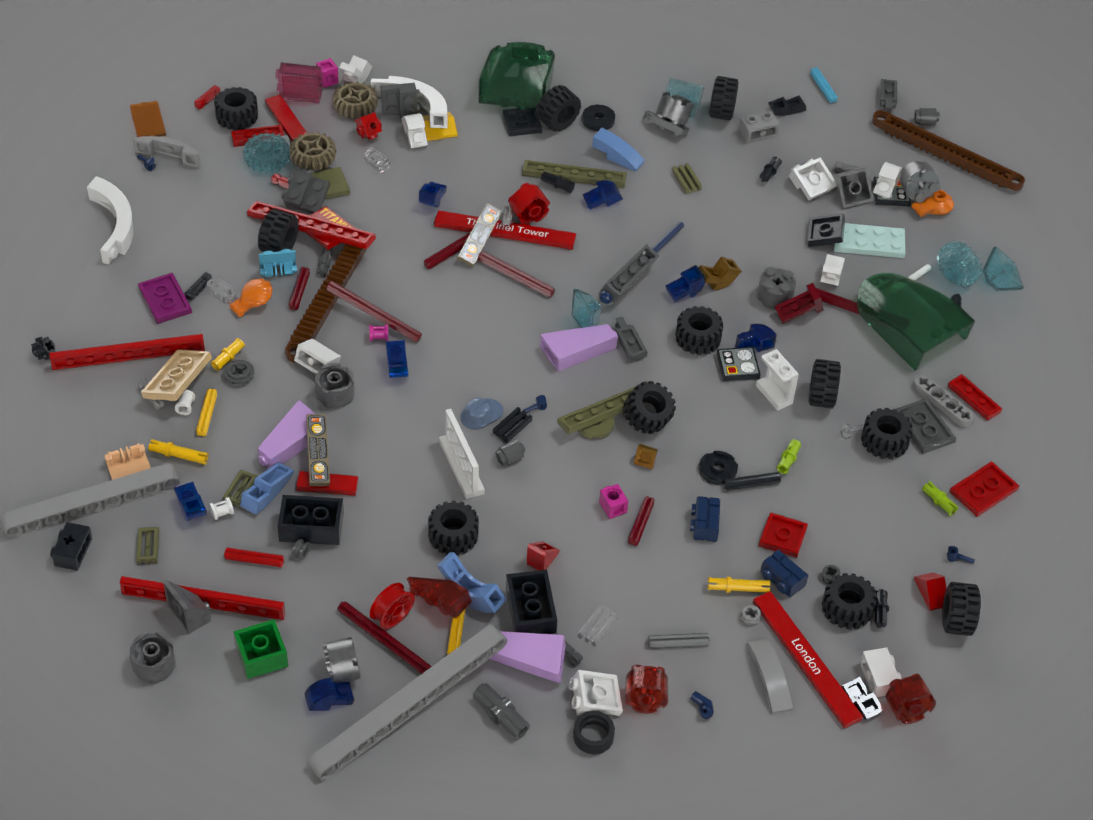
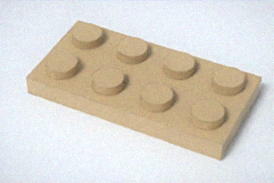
M177 350L141 391L142 397L152 400L176 401L212 359L211 353L207 351Z

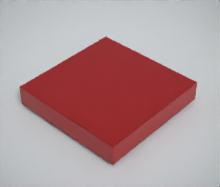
M770 512L759 546L773 551L779 549L783 554L797 558L808 523Z

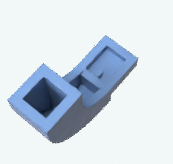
M454 552L449 553L437 565L445 577L443 581L445 586L460 601L471 608L484 613H495L507 600L497 584L482 583L470 575Z

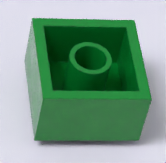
M275 619L233 631L235 646L247 679L288 667L287 651Z

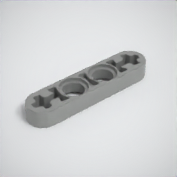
M919 375L916 377L914 390L927 398L933 406L958 426L967 428L972 425L974 418L972 411L928 376ZM933 393H937V394H939L941 397H940V398H935V397L932 396V394H933ZM946 405H953L955 409H949Z

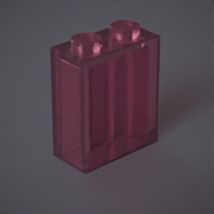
M281 62L279 69H276L275 77L278 79L277 92H279L284 100L319 104L322 96L321 67Z

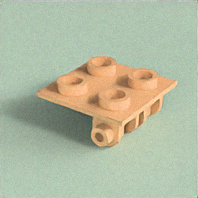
M137 443V445L130 446V449L126 446L125 451L119 448L120 452L118 450L108 451V454L104 456L112 480L151 468L145 453L144 444L140 445Z

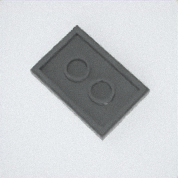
M927 398L896 408L897 412L904 413V416H908L910 419L909 422H912L913 432L911 439L922 454L956 442V437Z

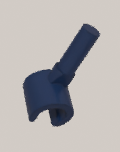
M140 154L137 155L138 159L145 162L144 167L147 170L152 171L156 167V164L153 163L155 161L153 157L148 159Z
M545 395L537 396L536 403L523 409L522 412L528 413L537 408L545 410L547 408Z
M956 546L948 547L947 559L950 562L958 559L974 564L975 559L959 554Z

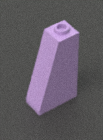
M608 324L549 332L540 335V348L559 372L616 349L618 335Z
M300 400L296 402L258 447V460L263 467L269 469L277 462L284 464L307 448L306 414L315 413Z
M500 631L507 638V644L502 650L492 656L490 660L556 683H561L566 647L564 635Z

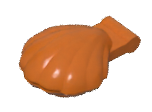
M938 190L933 193L932 197L926 198L923 202L913 203L911 208L920 217L927 214L946 215L953 210L954 202L952 197L945 191Z
M263 278L250 280L244 285L240 298L231 303L230 308L238 317H242L250 308L265 305L272 296L273 288L271 283Z

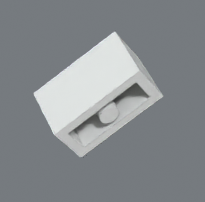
M310 339L298 344L294 361L318 374L322 366L329 363H339L341 356L316 340Z
M888 648L863 651L860 665L871 693L874 692L876 697L898 694L899 687L902 684V677L896 671L894 657L890 655Z

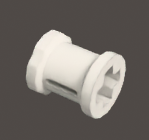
M186 389L179 397L178 403L175 404V411L181 415H189L192 411L191 404L195 400V394Z
M225 498L224 501L216 504L209 503V509L214 520H218V517L227 514H234L229 498Z

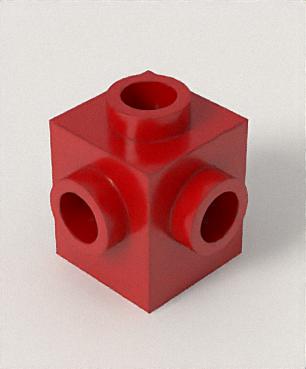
M375 112L355 119L357 133L362 139L368 137V140L378 137L377 133L382 132V123L377 118Z

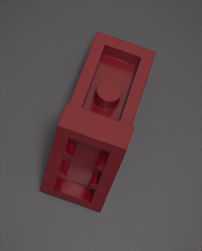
M814 283L806 285L808 291L774 306L782 324L814 309L817 313L824 310L821 297Z

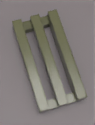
M686 163L684 167L683 165H679V168L676 166L672 167V172L685 193L702 189V185L689 163Z
M240 470L222 497V501L225 498H229L232 506L235 504L237 508L241 509V493L254 485L255 478L258 475ZM243 476H245V479H244L243 482L239 485L238 490L236 491L235 495H234L233 498H232L231 495L233 494V492L235 491L236 487L238 486V484H239L240 481L242 480Z
M159 527L138 528L137 565H141V562H145V564H150V562L158 564ZM147 532L145 556H142L143 533ZM151 532H154L153 556H150Z

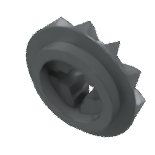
M245 360L232 361L224 368L225 379L230 381L231 385L234 383L240 385L242 382L247 384L248 380H252L253 374H255L253 365Z

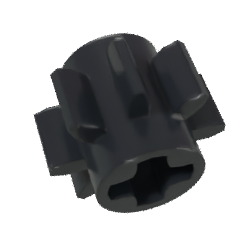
M42 336L35 339L36 343L31 344L32 353L35 357H38V360L43 358L45 360L50 359L49 353L56 352L55 344L48 336L45 338Z

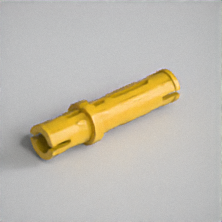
M151 439V443L148 446L149 451L164 454L165 457L170 458L172 456L203 465L207 464L206 461L209 458V453L177 446L173 442L165 443Z
M708 577L707 583H716V585H707L708 590H725L726 593H731V591L767 593L770 591V588L762 587L770 586V580Z

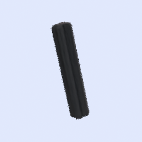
M779 472L725 479L724 488L729 491L777 484L781 482V475Z

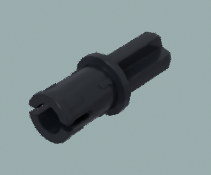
M774 156L764 166V170L759 176L762 182H768L771 176L777 173L778 167L782 164L780 158L776 161L777 156Z
M545 171L541 175V180L553 185L555 189L559 188L569 193H572L575 183L563 179L560 175L557 177Z
M878 589L875 591L877 599L874 612L875 624L878 628L887 626V613L889 612L887 603L888 592L884 591V589Z

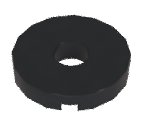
M591 105L583 111V124L588 129L599 131L601 128L608 130L615 124V113L608 106Z
M713 451L710 454L708 452L700 460V475L711 484L724 485L725 479L737 476L738 464L735 462V458L727 452ZM719 465L722 466L723 469L719 470L714 468V466Z

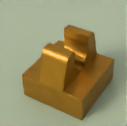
M639 444L633 464L653 469L658 449Z

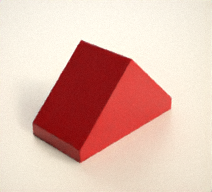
M544 541L529 543L527 547V565L537 570H546L560 550Z
M933 572L914 576V581L929 611L943 608L944 595L947 589L945 576Z

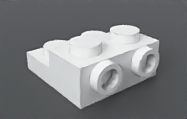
M821 157L815 160L813 158L809 159L802 166L800 164L794 166L789 174L797 190L801 188L808 200H812L837 188L835 179Z
M578 670L570 679L569 689L574 693L572 708L576 709L578 716L588 711H599L620 716L623 712L617 675Z

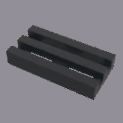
M517 407L493 428V433L508 443L532 421L533 416L530 414L527 416V412H521V408ZM521 419H524L521 423H519V424L515 427V425H516Z

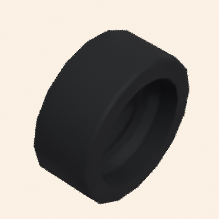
M585 712L575 721L574 742L585 753L594 755L603 753L613 744L615 726L611 718L602 712ZM596 724L603 727L607 735L602 740L591 741L584 738L581 730L586 725Z

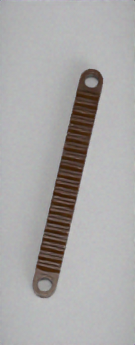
M878 110L873 114V125L884 130L885 134L889 132L891 137L895 135L897 139L902 138L903 142L908 141V144H914L915 148L919 146L921 151L925 149L926 153L931 152L932 156L937 155L938 159L944 158L945 162L949 160L951 165L955 163L956 167L961 166L962 170L968 169V173L974 172L975 176L980 175L981 179L985 177L987 182L991 180L992 184L998 183L999 187L1004 186L1010 190L1019 191L1024 186V176L886 111Z
M348 244L344 245L341 254L338 255V260H335V265H332V270H329V274H327L326 279H324L323 284H321L320 289H318L317 294H315L314 299L309 304V308L306 309V313L303 314V318L297 324L296 330L294 329L293 335L291 334L290 341L285 348L288 361L296 362L294 361L295 355L290 352L297 350L298 344L316 338L339 297L327 291L329 282L334 281L345 288L366 249Z

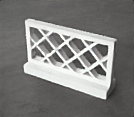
M452 409L445 410V435L439 437V443L465 498L469 499L485 494V489L479 478L477 461Z

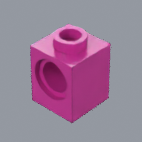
M331 58L316 63V77L323 88L339 83L338 67Z
M619 484L606 486L600 490L599 503L609 519L627 513L628 499Z

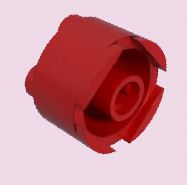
M522 184L520 189L508 199L510 208L524 225H531L529 222L532 221L536 223L541 221L549 212L548 205H550V201L541 189L534 184Z

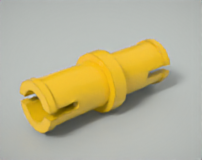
M236 338L227 348H223L221 354L211 361L212 367L220 371L225 364L234 360L235 355L245 347L244 342Z

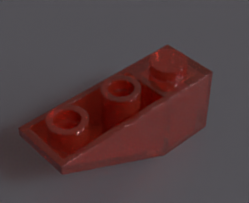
M420 577L407 578L410 586L409 590L414 596L422 597L428 605L436 606L446 616L450 615L456 619L472 603L468 590L453 580Z

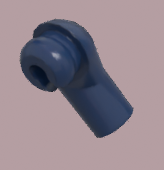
M695 691L690 700L699 705L702 718H711L714 713L712 701Z

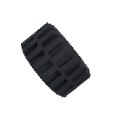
M723 76L716 77L709 111L711 118L729 121L733 118L739 85L738 79Z
M554 86L539 100V104L536 107L537 118L551 131L559 132L562 129H566L576 120L580 113L581 101L566 86Z
M231 87L230 89L226 88L224 91H220L219 95H216L214 99L216 120L223 128L243 130L256 123L258 119L257 97L252 91L242 87Z
M278 209L270 210L259 229V250L262 252H280L283 249H292L298 235V218L293 214Z
M693 306L692 308H686L678 316L675 334L676 342H678L679 347H683L684 351L702 355V353L709 354L710 351L713 352L719 347L722 338L723 321L722 317L718 316V313L712 311L709 307Z
M823 359L815 360L808 401L810 406L834 408L840 382V362Z
M654 381L642 382L632 390L624 401L623 413H626L624 417L630 421L628 423L630 426H635L636 431L640 429L644 434L647 432L649 434H654L655 431L659 432L675 414L676 406L674 404L676 402L675 399L671 398L673 394L667 391L668 388L666 386L662 387L661 383L657 382L654 384ZM642 402L650 403L655 408L656 413L646 410Z
M878 408L877 411L873 410L870 412V415H867L861 436L862 445L864 448H867L869 453L872 452L875 457L880 456L881 459H885V457L893 459L895 456L898 458L908 450L913 432L912 422H909L908 416L905 417L904 413H899L896 409L890 410L885 408L882 410Z
M446 501L443 502V505L438 504L436 509H432L431 515L428 517V537L432 547L439 549L440 553L447 552V555L452 552L460 555V552L466 553L468 549H472L478 541L479 518L476 515L475 509L471 510L469 504L464 505V502L461 501L460 503H456V501L448 503ZM458 526L460 529L450 530L447 527Z
M843 573L842 576L838 574L834 579L831 578L826 585L822 600V611L827 619H831L830 623L833 625L836 623L839 628L846 627V629L851 630L854 627L858 629L860 625L865 626L867 621H870L875 608L877 593H875L874 586H871V582L869 580L865 581L862 576L857 577L853 573L851 575ZM842 599H851L855 601L857 604H849L844 602Z
M952 581L949 583L945 591L942 608V624L945 633L972 636L976 631L981 609V595L976 584Z

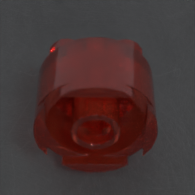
M632 666L625 679L626 704L631 705L634 711L644 714L655 713L660 707L662 709L665 708L668 704V676L665 673V669L660 666Z
M913 674L901 680L894 679L889 683L890 688L885 698L898 721L901 720L903 724H912L925 718L923 714L928 710L930 713L934 710L936 700L919 674Z

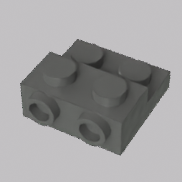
M415 82L381 86L383 116L400 114V118H402L403 116L420 112V103L417 102V99H420V90L416 89Z
M295 169L294 174L291 173L289 175V187L284 189L282 199L287 207L313 214L322 208L331 184L327 180L313 177L310 173Z

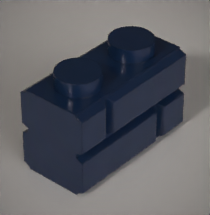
M698 496L696 504H692L691 515L695 516V519H691L690 531L694 532V540L716 542L719 534L720 499Z
M779 549L762 562L760 571L765 580H770L776 585L780 593H785L789 598L806 586L809 576Z

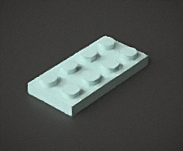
M845 223L843 242L834 244V252L905 258V229Z

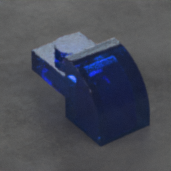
M610 180L596 182L598 187L582 194L589 210L604 203L608 207L623 200L617 185Z
M431 181L429 184L425 183L419 190V203L438 208L440 206V199L446 193L447 186Z
M697 265L681 272V278L665 285L667 292L674 302L687 295H690L692 298L704 287L705 276Z
M751 324L748 332L737 334L735 348L755 347L757 352L775 348L777 335L773 329L766 325Z
M405 340L386 341L389 379L408 377Z
M193 481L174 487L182 515L187 522L207 515V510Z
M325 678L311 684L304 693L309 711H329L332 705H352L355 700L350 683H334L333 678Z

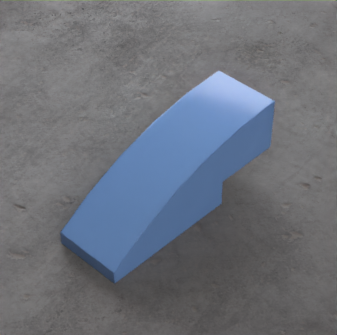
M601 128L593 136L592 147L607 153L606 159L635 172L644 163L645 159L633 147L612 132Z
M277 462L256 477L254 485L242 493L240 506L257 515L280 493L294 474V470Z

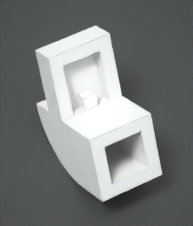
M353 55L349 64L342 62L339 68L344 72L343 80L350 83L351 81L353 83H357V81L363 83L373 66L368 61Z
M418 113L403 116L401 118L405 135L408 136L410 149L427 146L428 143L424 129L425 123L422 115Z
M885 162L880 170L873 194L890 199L895 185H898L903 168Z
M827 254L820 282L838 286L845 258Z

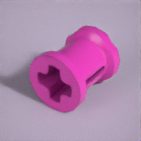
M385 324V326L369 325L370 341H373V339H385V341H388V324Z

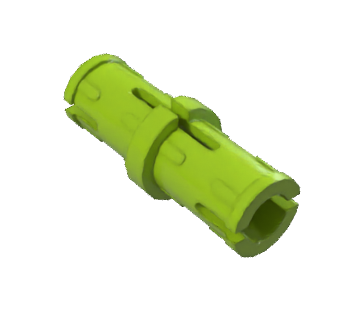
M792 439L787 449L783 451L782 459L776 467L779 473L787 474L792 463L796 461L797 453L802 446L800 441Z
M928 481V484L926 483L922 487V491L933 499V503L943 508L949 516L955 514L959 509V506L947 497V493L939 490L931 481Z

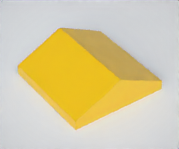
M447 112L448 128H430V115L422 116L425 123L424 129L427 141L458 137L455 119L451 112Z

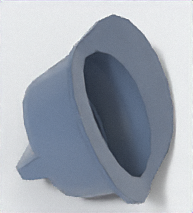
M491 398L471 399L467 403L466 408L462 410L461 421L467 428L480 429L502 417L504 412L503 406L497 400Z

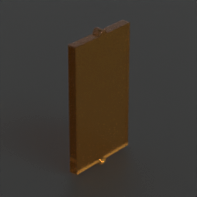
M158 101L130 105L137 137L166 136Z

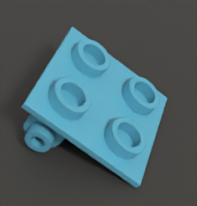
M283 249L280 252L265 251L259 254L261 276H274L273 267L275 268V276H277V267H280L281 276L283 275L282 266H284L285 275L297 272L296 251Z

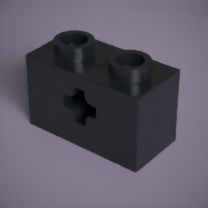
M66 522L64 528L59 532L56 545H53L50 555L53 558L54 566L79 570L93 539L89 526Z

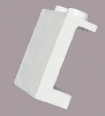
M777 349L762 355V361L768 366L766 377L756 381V387L778 411L793 404L799 373Z

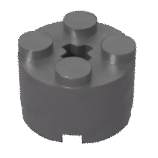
M664 91L656 109V116L663 119L665 117L671 119L670 122L675 125H685L688 122L694 103H691V100L677 94L670 96L671 92Z
M910 162L901 171L900 184L912 200L919 203L923 202L926 198L932 197L933 193L937 192L940 188L939 178L927 162Z
M766 268L765 272L760 276L757 292L758 300L760 299L765 307L775 309L774 306L793 298L796 286L794 273L790 270L786 271L779 268Z
M329 363L322 366L315 376L316 395L319 401L326 408L339 407L351 403L355 392L352 370L347 366L346 368L341 366L340 363Z
M148 632L140 634L133 640L130 646V658L134 673L140 679L152 684L158 683L169 676L176 666L172 641L161 632H155L156 634H149Z
M352 637L322 644L331 685L361 678Z

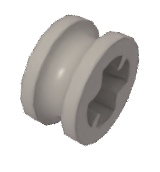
M754 605L745 606L741 615L742 622L748 626L758 624L761 615L759 608Z

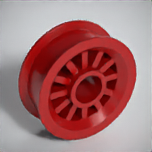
M402 583L391 584L372 603L369 612L370 618L378 620L382 629H391L403 621L414 605L415 596L412 592H406Z

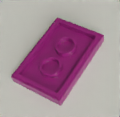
M173 272L138 283V288L157 324L192 313V308Z

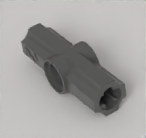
M482 683L473 693V698L487 710L489 718L495 724H501L515 739L523 737L529 730L530 724L516 712L510 699L501 697L487 683Z

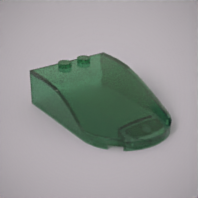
M529 42L507 43L505 47L498 45L491 49L479 77V103L500 105L501 107L515 106L519 109L536 108L539 100L551 89L555 64L554 52L552 50H545L543 45Z
M879 273L870 276L861 284L857 293L856 306L861 317L915 371L918 369L926 352L957 333L966 340L975 323V320L952 299L920 282L899 274Z

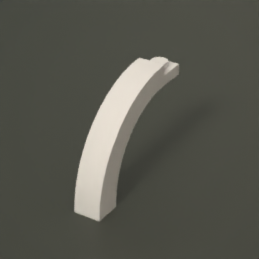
M389 76L388 79H371V88L375 89L378 97H381V86L415 82L416 89L420 90V99H417V102L429 113L430 128H448L446 101L433 87L414 79L398 76Z
M96 176L87 186L89 200L107 208L117 220L113 234L100 249L102 263L109 265L117 257L118 253L125 255L129 249L134 235L133 217L130 204L122 191L107 180Z

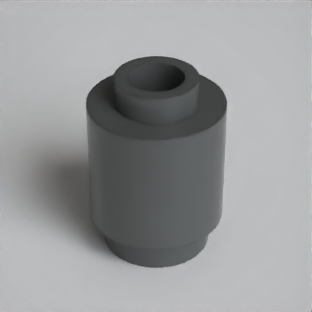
M920 108L915 110L914 121L919 123V125H936L940 118V113L937 112L936 108Z
M513 440L499 447L498 451L495 452V456L501 465H509L524 457L525 447L521 441Z

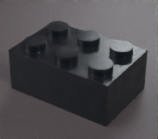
M282 495L277 526L279 542L296 543L299 539H303L304 543L340 545L344 517L343 498Z
M547 569L506 574V593L514 632L557 633L558 620Z

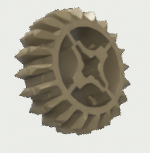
M351 81L350 84L339 85V88L335 89L333 93V106L336 113H340V116H345L346 119L351 117L353 120L354 118L369 115L375 112L378 105L377 92L370 85H366L365 82L359 83L357 81V83H353Z
M320 132L299 134L298 138H294V141L291 142L289 150L291 160L295 166H299L301 170L305 168L306 171L327 169L328 165H332V162L335 161L337 153L335 143L331 137H327L325 133L321 135Z

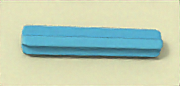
M812 68L810 74L830 103L837 102L838 96L819 68Z

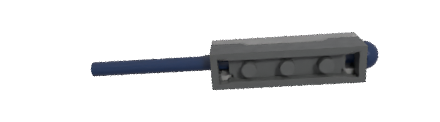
M678 222L654 247L650 248L646 244L602 287L598 293L600 301L612 306L653 266L659 258L657 253L684 227V223Z

